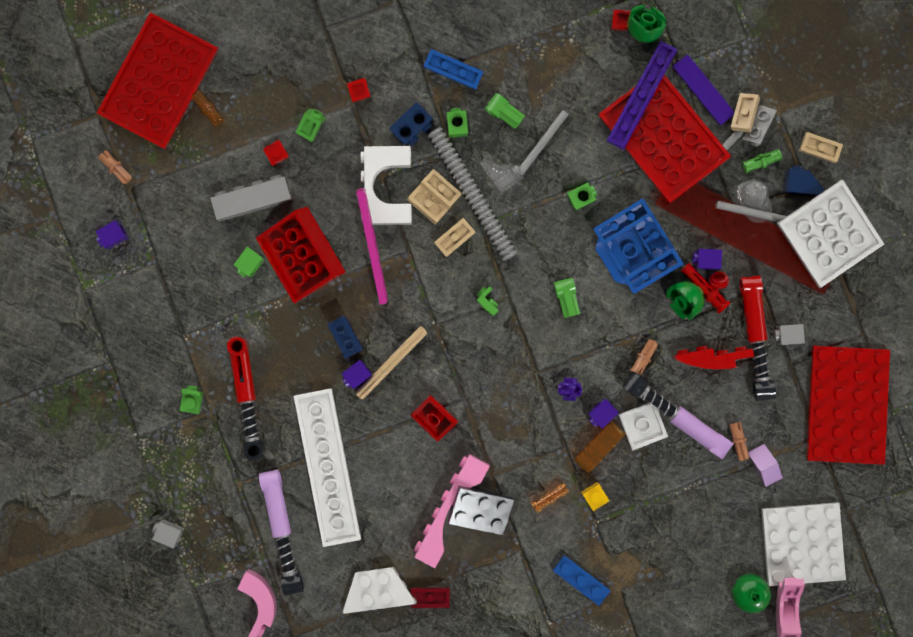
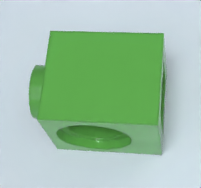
M462 108L450 109V112H447L449 138L468 136L466 110L462 111ZM460 118L463 123L461 126L455 127L452 124V120Z
M588 183L566 194L574 212L597 200L595 188L593 185L589 186ZM585 192L588 195V199L580 201L578 193Z
M246 247L234 263V266L237 267L236 272L244 278L246 276L252 277L265 259L251 248Z

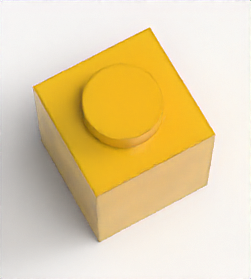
M597 482L581 492L593 511L609 502L608 497Z

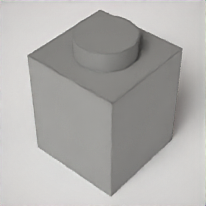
M804 325L776 326L774 340L777 341V345L805 343Z
M163 519L155 524L152 530V534H154L152 540L174 549L178 545L185 528Z

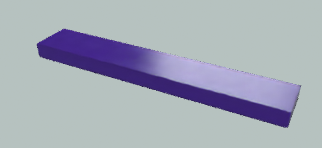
M662 41L659 42L611 131L607 143L624 151L673 60L677 48Z

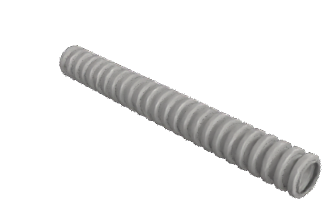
M439 127L430 132L428 138L432 139L431 143L435 144L434 148L438 149L437 152L441 154V159H444V164H447V169L451 170L450 174L454 175L453 179L457 180L456 184L460 185L459 189L463 190L462 194L466 195L465 199L469 200L468 204L472 205L471 209L475 210L474 214L478 215L477 219L481 220L480 224L484 225L483 229L487 230L486 234L490 235V240H493V245H496V250L500 252L499 255L503 256L502 260L506 261L515 256L517 250L514 251V245L511 246V240L507 239L508 235L504 234L505 230L501 229L502 225L498 224L499 220L495 219L496 215H493L492 209L488 208L490 207L489 204L485 203L486 199L482 198L483 194L479 193L480 189L476 188L477 184L473 183L474 179L470 178L471 174L467 173L468 169L464 168L465 164L461 163L462 159L458 158L459 154L455 153L456 149L452 148L453 144L449 143L450 139L446 138L443 128Z

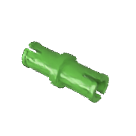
M779 149L765 154L760 153L755 158L743 161L742 168L745 173L759 168L764 169L769 164L781 161L782 154Z

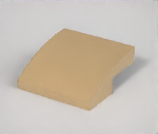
M433 169L407 198V201L436 225L462 193Z

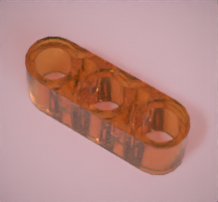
M611 420L584 447L574 461L589 474L623 438L625 432Z

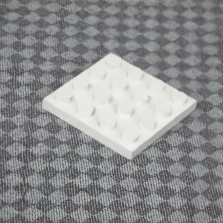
M840 180L777 223L818 288L823 287L884 245L843 180Z
M838 502L761 509L767 583L769 586H778L779 582H783L784 578L790 577L804 579V583L846 580L840 504Z

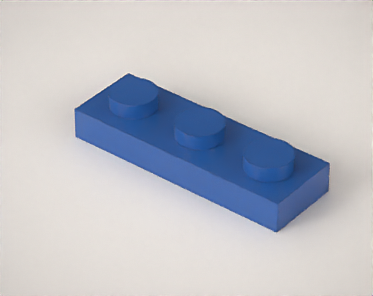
M432 49L423 66L427 70L474 90L477 89L483 75V71Z
M565 555L553 569L556 574L598 606H600L610 592L609 588Z

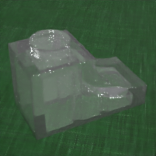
M490 157L484 158L479 162L501 193L507 192L524 179L522 176L523 172L517 164L500 165Z

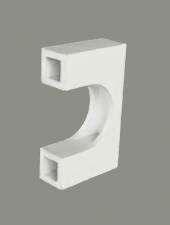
M411 146L364 147V152H361V163H364V171H361V182H365L373 225H412L411 204L384 203L376 197L373 188L375 178L381 171L388 168H411Z

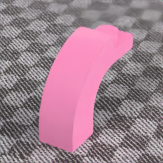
M248 569L237 589L251 596L258 607V617L248 637H262L266 629L263 625L271 627L274 622L277 609L276 598L270 584L261 575Z
M790 577L784 578L783 582H779L776 597V628L778 637H800L802 634L799 620V602L805 586L804 579Z

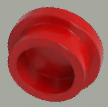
M717 271L712 274L709 283L713 288L723 289L728 286L729 278L726 273Z

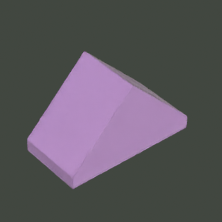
M765 444L748 452L749 458L765 487L782 479L778 462Z

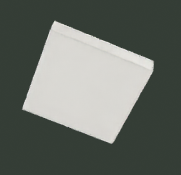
M650 403L618 414L632 451L668 437L657 408L652 404L650 405Z

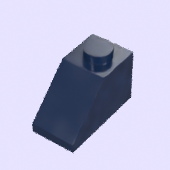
M792 166V168L785 171L783 193L817 197L825 191L811 172L803 170L802 166Z

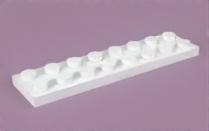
M332 388L295 395L294 401L323 547L361 540Z

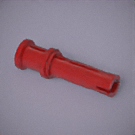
M690 263L681 270L693 284L702 289L705 301L710 302L716 308L718 314L731 303L719 293V289H714Z

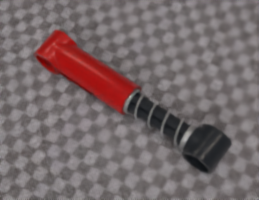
M760 275L741 277L739 279V286L743 296L748 342L753 344L754 369H756V382H753L752 385L755 401L776 399V387L774 381L768 375L770 370L767 369V352H765L766 343L764 342L768 339L762 300V279Z
M233 337L228 341L227 349L230 354L237 403L242 405L241 413L244 418L242 422L245 424L243 430L246 431L244 455L248 460L255 461L264 455L265 446L262 440H260L259 431L256 427L258 422H256L255 416L257 414L254 413L255 405H253L256 396L248 351L249 344L243 337ZM236 341L242 343V349L239 352L234 349ZM252 445L257 446L259 449L257 456L252 455L250 452Z

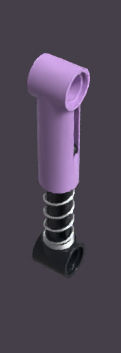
M632 372L623 384L622 388L636 398L640 397L643 400H647L650 405H654L657 410H661L665 413L664 415H668L669 421L705 446L706 449L720 459H723L732 447L733 443L711 429L683 407L679 406L677 408V405L673 406L670 400L666 401L663 395L659 396L656 390H651L648 382L635 372Z
M277 469L259 473L260 486L264 493L272 536L277 538L275 541H278L279 548L277 550L280 551L279 558L282 561L281 567L284 570L281 577L283 594L287 596L304 592L301 573L297 572V567L294 566L293 561L295 558L292 557L293 549L290 547L291 541L288 538L289 534H291L282 491L280 471Z

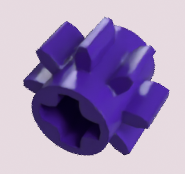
M564 378V382H560L558 385V393L560 396H563L562 400L576 401V397L581 395L582 386L580 383H577V378Z

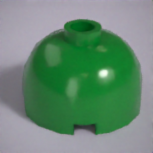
M645 5L635 6L631 9L627 21L628 31L639 42H654L665 30L666 17L654 7L646 9Z
M689 281L674 284L667 290V299L670 298L672 301L669 305L681 319L688 318V320H691L702 311L704 296L699 286Z
M745 574L739 577L731 590L735 605L742 611L750 614L765 610L771 600V590L768 583L755 574Z

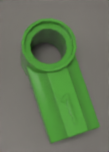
M495 93L485 107L489 114L497 119L500 118L515 130L525 117L524 114L511 106L509 101L498 93Z
M573 278L553 282L564 318L580 314Z

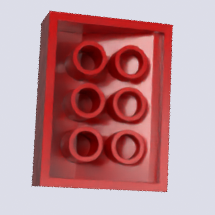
M308 207L293 211L256 237L257 242L294 304L346 273Z

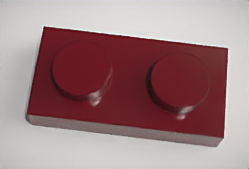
M411 587V595L417 602L412 604L411 608H450V587Z

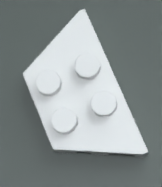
M394 567L356 572L343 613L412 605L417 602L408 591L404 581L400 579Z

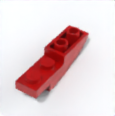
M706 345L696 347V351L689 352L688 349L679 350L677 355L672 356L674 360L693 367L730 369L737 368L735 360L754 357L753 349L741 346L736 347L735 352L728 353V349L716 351L717 355H715L714 349H708Z

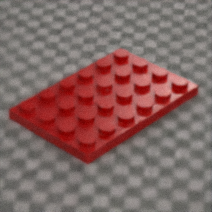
M150 12L102 101L97 114L166 150L219 48Z
M664 75L625 150L665 200L671 204L730 159L731 155ZM635 87L598 114V117L610 132L613 130Z
M812 346L806 460L885 465L890 350Z

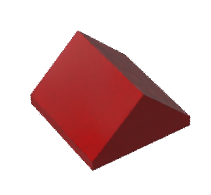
M432 395L410 415L437 442L458 423V420Z

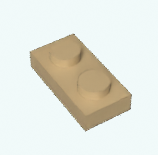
M740 93L731 124L732 131L751 132L760 101L759 95Z
M806 132L799 151L832 163H837L843 144Z
M462 218L434 243L448 257L476 232Z

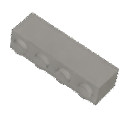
M281 175L270 177V181L264 183L263 180L251 183L252 186L245 188L243 185L233 188L234 191L226 193V191L215 193V197H211V202L216 219L224 221L293 201L287 179L281 177Z

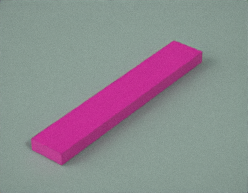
M366 188L357 189V196L379 303L386 304L388 296Z

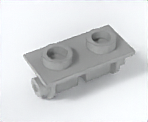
M759 105L752 130L745 133L743 140L751 142L750 144L755 147L760 145L777 110Z

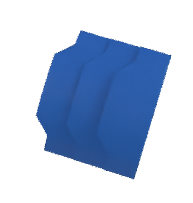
M644 198L593 228L598 236L595 250L615 282L628 285L633 294L683 265L681 258Z

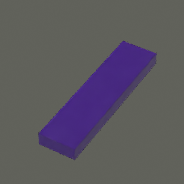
M688 54L672 66L674 71L719 126L734 115L735 112Z

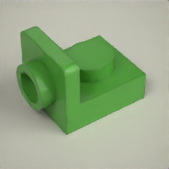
M309 109L304 113L295 133L311 142L314 141L326 117L322 116L323 114L318 110Z
M490 286L488 289L483 287L476 295L479 297L476 302L491 316H494L499 311L496 308L498 304L491 298L488 300L485 298L492 288Z
M188 385L187 388H182L181 393L183 395L180 411L200 414L204 391H199V387Z

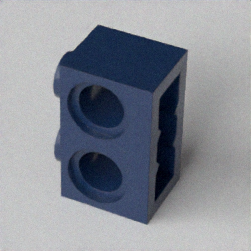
M416 102L389 130L404 146H413L419 140L417 136L422 131L426 133L433 126L431 124L433 118ZM417 115H422L425 118L422 124L414 122V118ZM409 129L411 131L410 136L402 137L400 135L401 130Z
M345 315L327 324L345 359L364 350Z

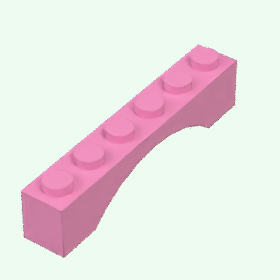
M471 454L468 457L464 456L459 466L462 468L459 474L455 473L450 481L453 484L449 491L445 490L441 498L443 501L441 507H436L432 514L434 518L432 524H427L422 533L425 535L423 541H418L413 550L416 552V559L433 568L437 566L444 553V520L454 502L458 486L471 488L480 484L490 467V464Z

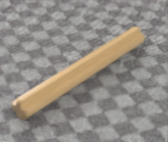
M420 326L356 391V395L360 399H364L426 336L427 331Z

